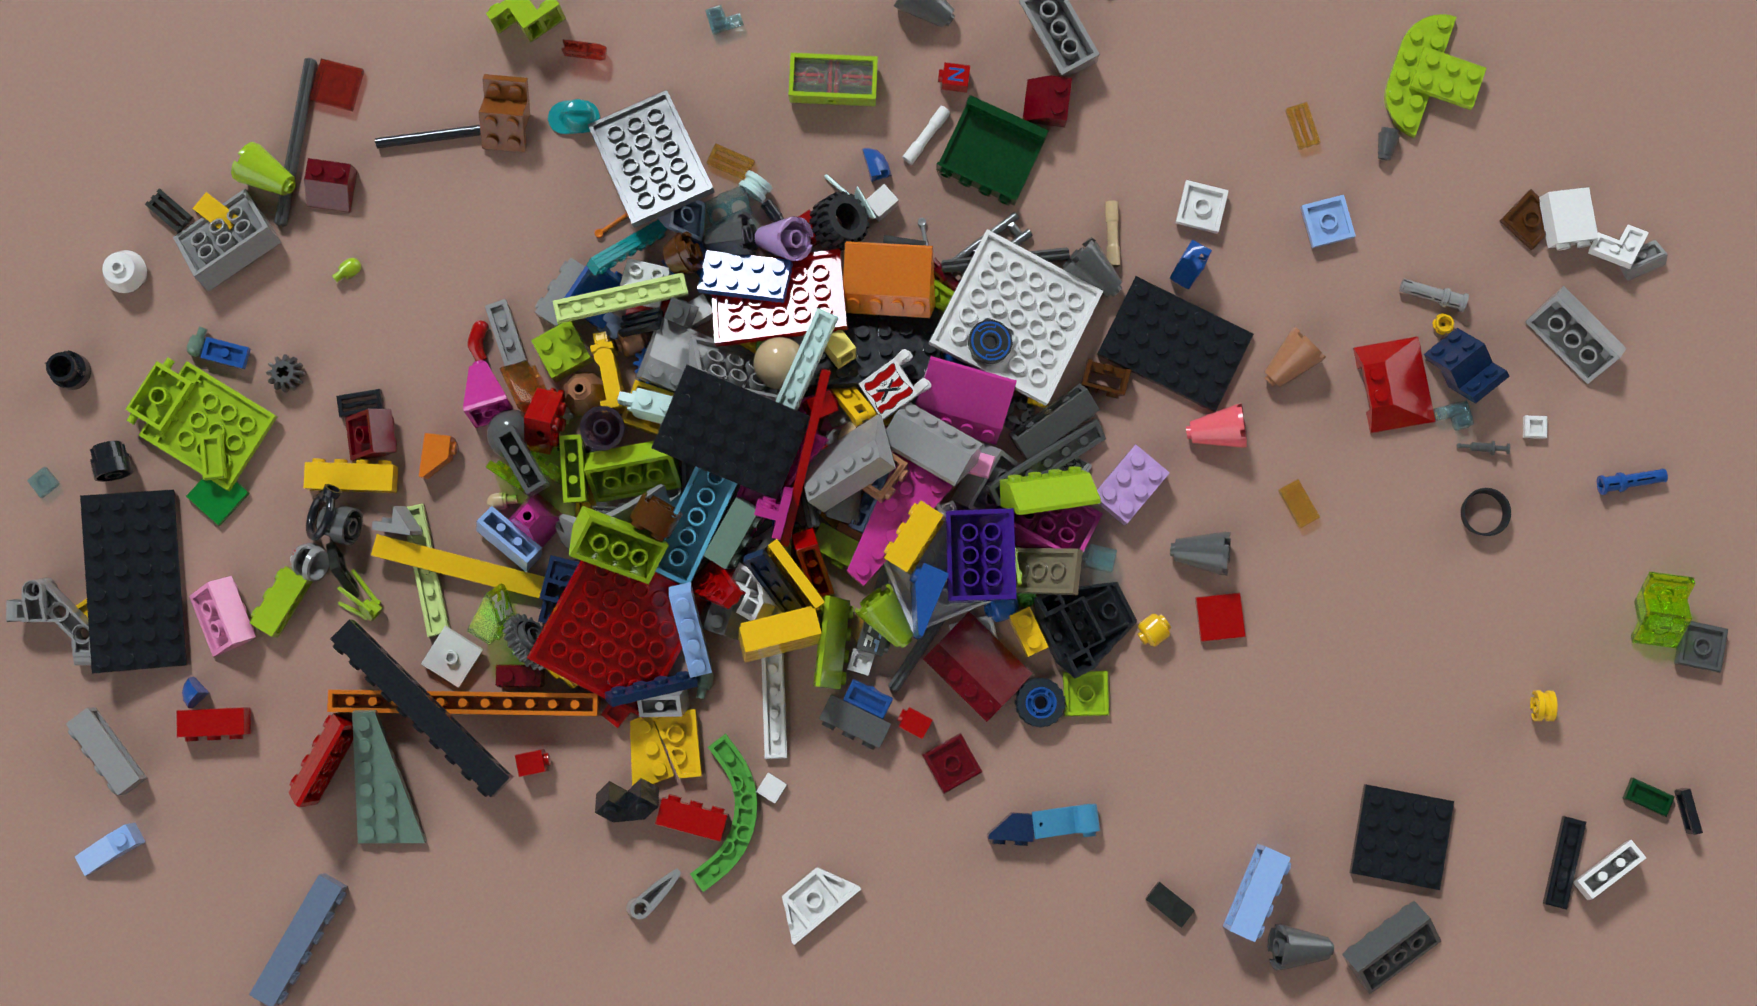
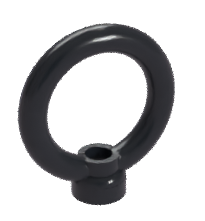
M325 484L323 490L314 498L306 519V534L309 539L313 541L319 540L327 532L334 515L335 500L339 498L342 492L338 487ZM325 501V513L321 524L315 531L316 516L322 502Z

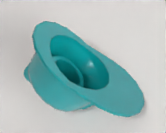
M581 99L558 102L552 106L548 114L550 127L559 134L590 132L588 124L600 119L597 107L590 101Z

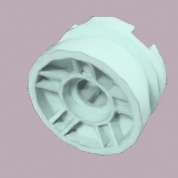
M748 170L745 174L746 178L741 180L738 185L740 189L750 194V197L763 203L766 199L765 195L770 193L773 187L761 176Z

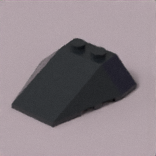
M1118 582L1079 586L1078 595L1042 594L1034 598L1035 619L1055 662L1074 678H1078L1095 669L1115 644L1137 623V619Z

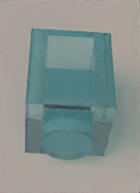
M1090 544L1088 549L1085 548L1082 555V561L1085 562L1084 567L1111 573L1117 550Z

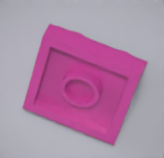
M784 486L780 502L766 495L763 498L758 497L754 515L775 520L772 538L781 540L793 487Z

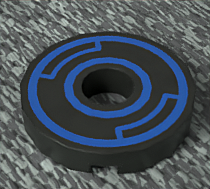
M993 319L977 323L970 331L968 337V348L972 356L985 364H997L1003 361L1010 353L1013 345L1009 329L1003 323ZM992 337L996 345L988 347L985 344V338Z

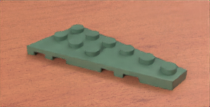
M354 710L352 712L358 844L425 843L427 839L425 834L422 833L419 818L412 807L409 792L400 769L397 768L394 753L387 742L386 732L377 710Z

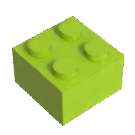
M572 321L564 322L531 340L548 373L555 382L594 362Z

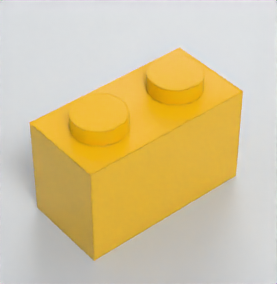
M1030 607L1009 616V621L1026 657L1048 648Z

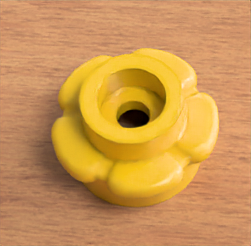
M1442 313L1436 316L1432 326L1440 335L1449 334L1454 329V320L1450 315Z

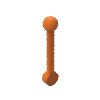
M627 212L603 229H596L595 236L602 238L606 231L629 217Z

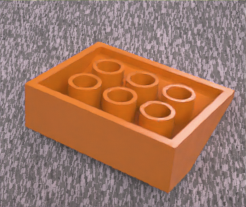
M846 241L843 275L846 313L930 318L935 308L933 246Z

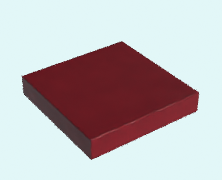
M961 733L922 754L943 794L982 773Z

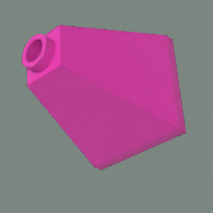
M483 360L475 361L472 366H469L463 403L465 414L473 426L478 428L488 425L498 413L514 409L489 365Z
M537 493L532 497L528 496L508 520L543 548L557 532L555 525L562 513Z

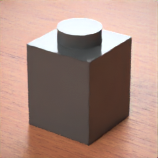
M672 297L664 318L685 327H692L699 307Z

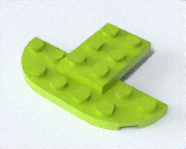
M1438 14L1423 18L1408 30L1400 43L1386 83L1384 103L1386 110H1388L1393 120L1392 123L1401 132L1412 138L1416 136L1429 96L1468 110L1473 108L1486 68L1444 53L1457 18L1456 16Z

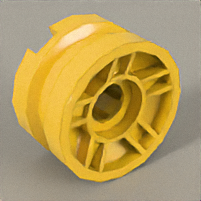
M1533 690L1532 695L1534 697H1530V709H1533L1534 712L1531 713L1533 721H1542L1543 719L1555 721L1558 710L1555 692L1547 690L1543 693L1541 690Z

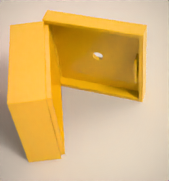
M778 539L768 545L767 554L807 607L741 623L738 639L744 663L818 645L822 634L818 616L822 613L825 601Z

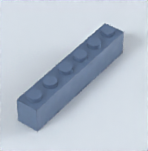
M326 873L318 875L251 990L250 996L267 1006L282 1005L289 995L287 992L291 984L294 985L300 977L299 969L302 964L306 965L311 958L312 953L310 951L313 945H317L322 939L324 926L326 924L329 925L333 920L335 907L337 904L341 905L347 895L345 893L347 885Z

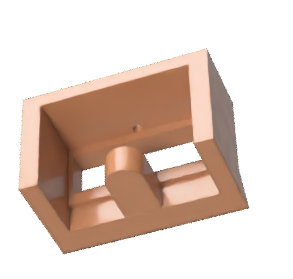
M893 453L894 463L898 467L883 488L879 491L872 486L874 483L872 482L861 489L880 503H883L885 499L889 500L896 491L894 487L897 482H903L909 473L907 470L908 463Z

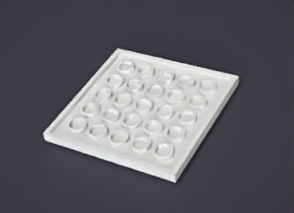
M987 229L928 344L975 369L1017 380L1016 391L1046 406L1103 290ZM993 319L1003 323L1009 329L1013 345L1010 353L1003 361L997 364H985L972 356L968 348V337L970 331L977 323ZM992 337L985 338L984 341L988 347L996 345Z

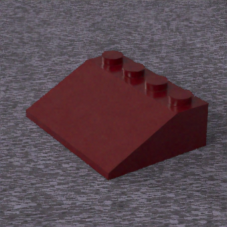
M970 612L923 658L986 722L995 715L1033 674Z

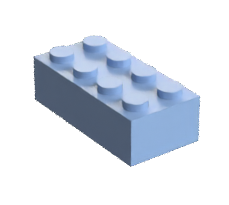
M1257 843L1224 921V928L1253 942H1256L1257 938H1261L1265 926H1263L1266 917L1269 918L1273 911L1274 905H1272L1274 896H1278L1281 892L1282 884L1280 882L1282 877L1287 875L1291 868L1290 857Z

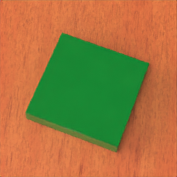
M202 478L186 497L217 525L221 526L250 493L237 481L232 489L228 491L212 480H203Z

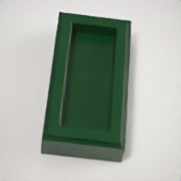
M1630 778L1622 798L1663 817H1667L1675 796L1638 779Z

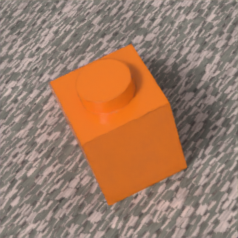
M424 434L419 477L429 479L453 460V455H456L458 443L455 442V438L448 435Z

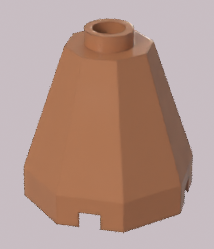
M576 372L563 385V390L565 391L564 403H566V407L576 417H595L601 410L600 401L606 400L603 381L594 372Z

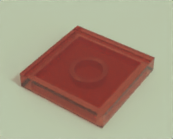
M321 58L310 100L353 112L364 70Z

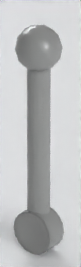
M919 218L918 225L921 227L923 241H926V246H928L925 229L926 219Z

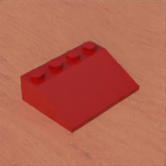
M333 713L325 719L323 732L315 737L312 743L314 748L310 755L307 754L301 762L302 769L300 773L296 774L289 784L291 789L288 793L297 807L317 805L353 742V721L340 713Z

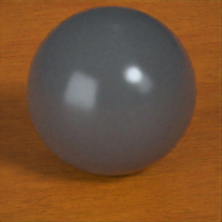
M509 409L498 413L492 418L487 428V440L491 449L496 454L505 458L492 436L511 425L516 427L524 440V416L526 413Z

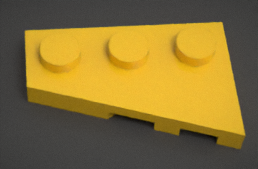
M696 709L687 710L680 717H652L678 777L702 776Z
M639 717L631 720L632 786L640 778L654 784L675 776L653 718L644 717L643 719Z

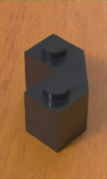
M640 778L628 791L609 781L596 793L595 813L613 823L645 820L659 807V787L643 778Z

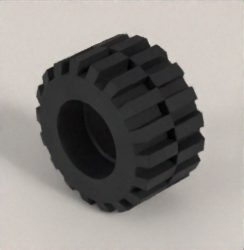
M838 191L813 206V210L810 212L812 218L809 220V224L812 225L811 229L816 235V241H820L822 247L825 248L827 246L828 250L840 249V251H844L846 241L860 242L867 235L868 231L866 229L869 228L870 224L867 222L869 215L865 213L866 208L860 204L861 201L855 199V195H848L845 191L841 193ZM836 216L840 219L843 227L838 223Z

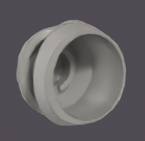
M307 543L296 547L290 556L292 570L297 575L303 576L304 580L318 581L326 575L330 567L327 552L315 543Z

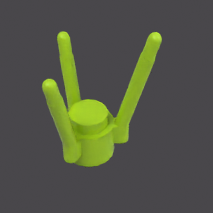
M352 569L351 573L371 598V601L366 599L364 602H361L339 586L337 589L360 607L357 610L343 602H338V605L360 616L365 621L369 620L372 622L383 610L380 606L382 602L375 597L356 570Z

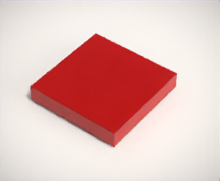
M1240 593L1195 598L1200 642L1246 637Z

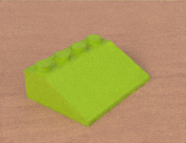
M825 595L823 598L825 604L820 619L822 634L817 646L813 687L841 689V685H845L846 672H842L843 663H848L849 650H845L846 641H850L851 628L847 627L848 619L853 618L854 606L850 605V600Z

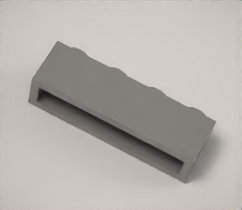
M87 707L66 723L69 728V735L81 744V751L87 758L92 759L96 772L100 776L105 777L108 781L107 786L112 793L126 795L147 779L144 772L96 707Z

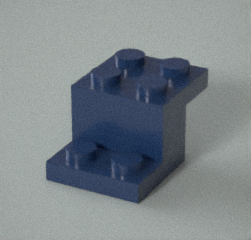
M1459 328L1450 332L1445 338L1424 353L1428 362L1440 368L1447 386L1475 404L1510 377L1507 370L1493 363L1485 343Z
M553 555L550 556L539 599L543 600L538 622H547L580 562Z

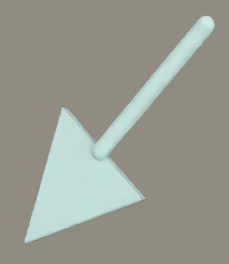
M826 174L824 176L840 192H847L829 175ZM857 186L854 193L855 199H859L861 201L860 204L866 208L865 213L875 219L876 216Z

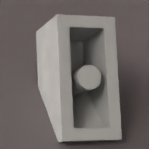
M688 689L637 701L639 717H680L690 707Z

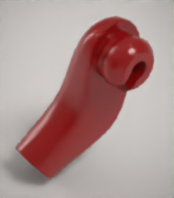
M478 320L473 324L467 343L476 361L487 359L483 340L486 332L489 330V325L482 320Z

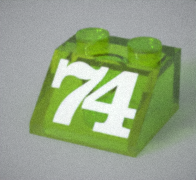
M499 584L485 594L467 629L468 633L489 645L503 637L505 634L502 632L505 628L503 624L511 616L515 615L504 584Z

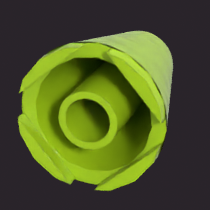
M250 142L238 152L240 158L238 162L234 160L231 169L232 178L237 182L283 196L294 191L296 187L295 177L260 144Z
M886 584L885 587L887 589L882 591L878 588L860 602L862 607L860 609L855 608V613L892 645L903 648L911 643L913 632L891 584Z

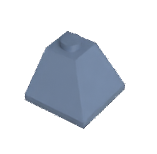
M697 200L658 217V219L666 228L676 233L687 231L692 234L691 240L702 243L706 203Z

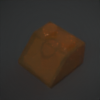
M528 361L499 368L517 408L524 413L527 412L536 389L547 390L545 384L541 385L538 377H541L536 365L532 366Z

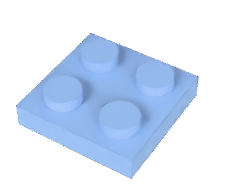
M1344 195L1305 204L1300 207L1312 249L1352 239L1356 236Z

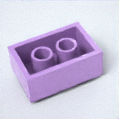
M1135 444L1097 489L1101 498L1099 505L1125 526L1170 472Z

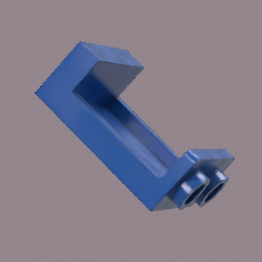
M585 266L564 298L620 286L623 274L618 271L614 273L609 267L603 274L599 273L595 276ZM605 314L584 318L593 326L602 330L607 324L603 320Z

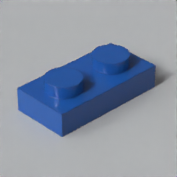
M206 337L200 358L245 370L251 349Z

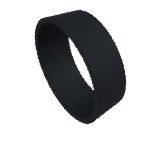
M1480 488L1473 491L1464 500L1461 507V519L1465 527L1472 533L1482 536H1493L1501 533L1508 526L1511 519V506L1508 499L1500 491L1493 488ZM1476 494H1488L1494 497L1502 508V520L1498 527L1491 532H1477L1466 520V503L1470 497Z

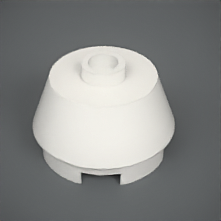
M118 251L109 255L103 263L104 280L108 287L116 292H134L147 279L145 262L140 255L133 251Z

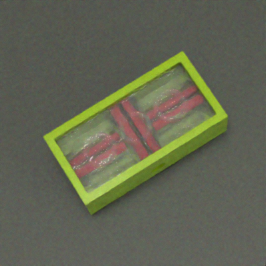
M791 53L789 102L876 107L878 56Z

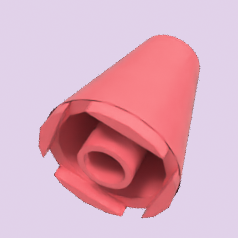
M1242 403L1190 421V426H1186L1187 439H1192V443L1247 447Z

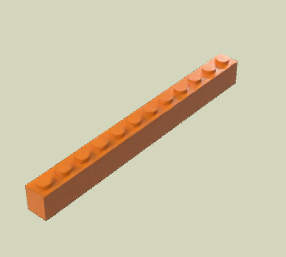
M328 689L327 712L377 710L378 713H399L396 710L398 706L393 701L388 702L380 694L382 690ZM427 691L450 714L601 716V696L595 693Z

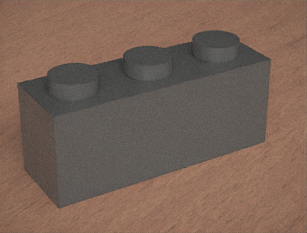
M511 425L492 436L528 496L532 497L551 486L516 427Z
M830 695L819 718L823 720V726L833 731L837 727L843 730V736L852 740L858 737L863 740L862 745L874 750L875 746L880 748L891 726V723L833 695Z

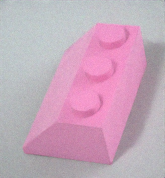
M232 576L207 582L189 596L213 657L240 647L256 637L254 626L250 624L246 613V606L241 601L238 586L233 581Z

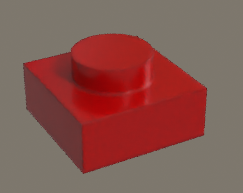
M608 704L600 715L619 728L631 712L620 706L612 707Z

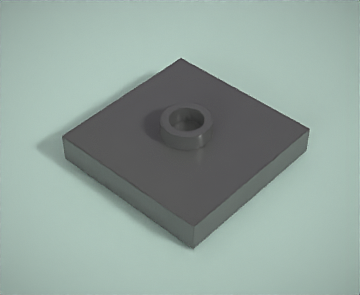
M1682 620L1674 663L1721 673L1728 629Z

